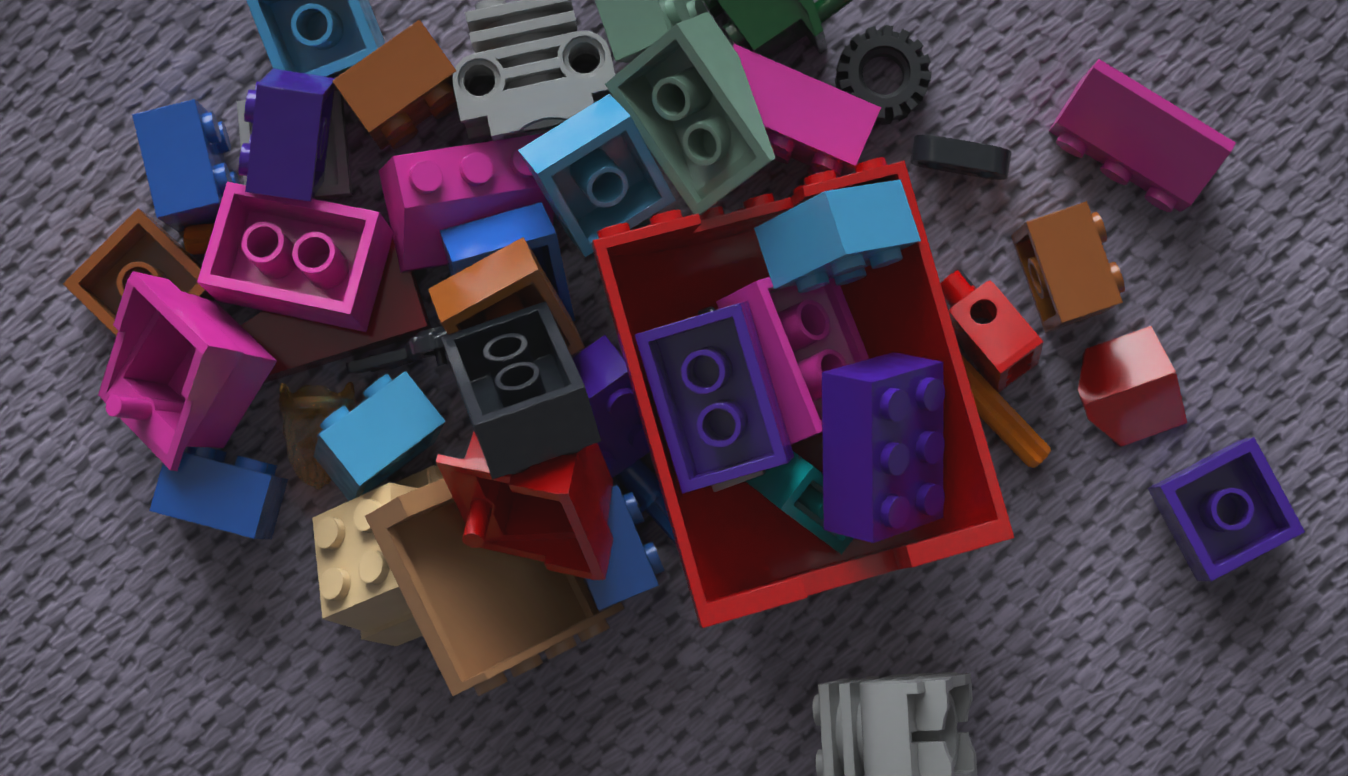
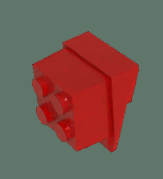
M473 432L465 458L458 459L440 454L437 455L436 464L466 524L462 536V541L465 545L472 548L480 547L543 561L547 570L591 580H605L614 539L608 526L613 479L598 443L584 447L575 454L561 455L530 466L521 473L507 474L493 480L475 432Z

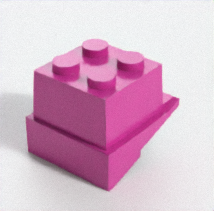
M132 272L127 280L113 324L118 333L98 396L106 403L105 408L108 415L119 417L170 471H178L183 452L187 446L224 448L277 360L216 301L183 292L169 279Z

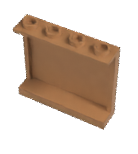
M444 478L398 496L365 515L452 696L471 687H474L477 695L480 696L508 682L503 671L510 669L513 677H516L543 663L539 655L540 652L544 651L549 660L577 646L573 635L578 634L581 642L604 632L610 628L606 618L624 609L622 603L619 602L599 612L582 577L547 570L543 561L480 547L472 548L465 545L462 541V536L466 524Z

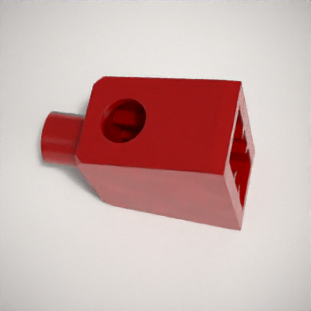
M959 269L940 283L945 300L951 307L948 311L958 343L988 383L998 393L1039 363L1043 340L992 281L989 280L976 289L964 272ZM977 318H986L991 322L988 324H979L976 323L974 320Z

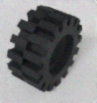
M884 25L882 30H876L875 26L867 28L864 34L859 35L858 33L851 38L849 45L845 46L841 53L835 78L836 88L881 107L876 121H881L882 125L891 124L893 120L897 119L901 121L907 118L909 113L917 109L928 91L927 88L931 81L932 73L928 68L931 63L928 54L924 55L922 52L923 44L918 39L913 42L908 38L910 32L902 29L901 33L893 31V26ZM877 57H887L894 60L900 66L903 80L901 86L895 92L885 95L877 94L866 86L863 79V69L870 60Z

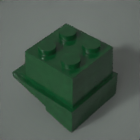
M813 0L701 1L713 18H716L721 13L726 17L728 23L722 27L733 45H739L771 59L804 36L808 37L819 54L825 52L828 48L821 24L853 0H818L815 3Z

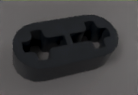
M916 135L914 137L910 162L922 168L991 180L1008 179L1012 152L1008 149L988 144L935 135Z

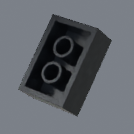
M546 301L441 337L459 392L492 480L507 474L521 473L530 466L561 455L575 454L584 447L601 442L585 385Z

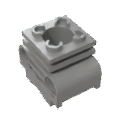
M483 0L475 4L476 10L465 12L470 30V40L475 53L464 57L456 65V72L453 73V88L460 121L466 126L469 140L491 135L493 141L534 134H545L606 95L610 94L612 96L605 86V83L615 76L609 47L606 41L598 34L591 31L577 30L572 0H519L506 3L505 0ZM584 62H591L598 66L589 73H579L574 70L579 64ZM482 84L494 85L493 89L484 96L473 95V91Z
M918 673L891 675L879 678V676H869L858 679V677H847L818 684L819 694L814 696L812 705L814 722L816 726H821L822 749H818L816 754L817 776H977L976 752L972 746L969 732H957V723L968 721L969 709L973 701L971 673Z

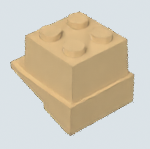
M438 466L428 467L396 483H387L312 518L322 619L360 630L362 640L392 646H399L423 636L365 515L398 496L442 479L443 476Z

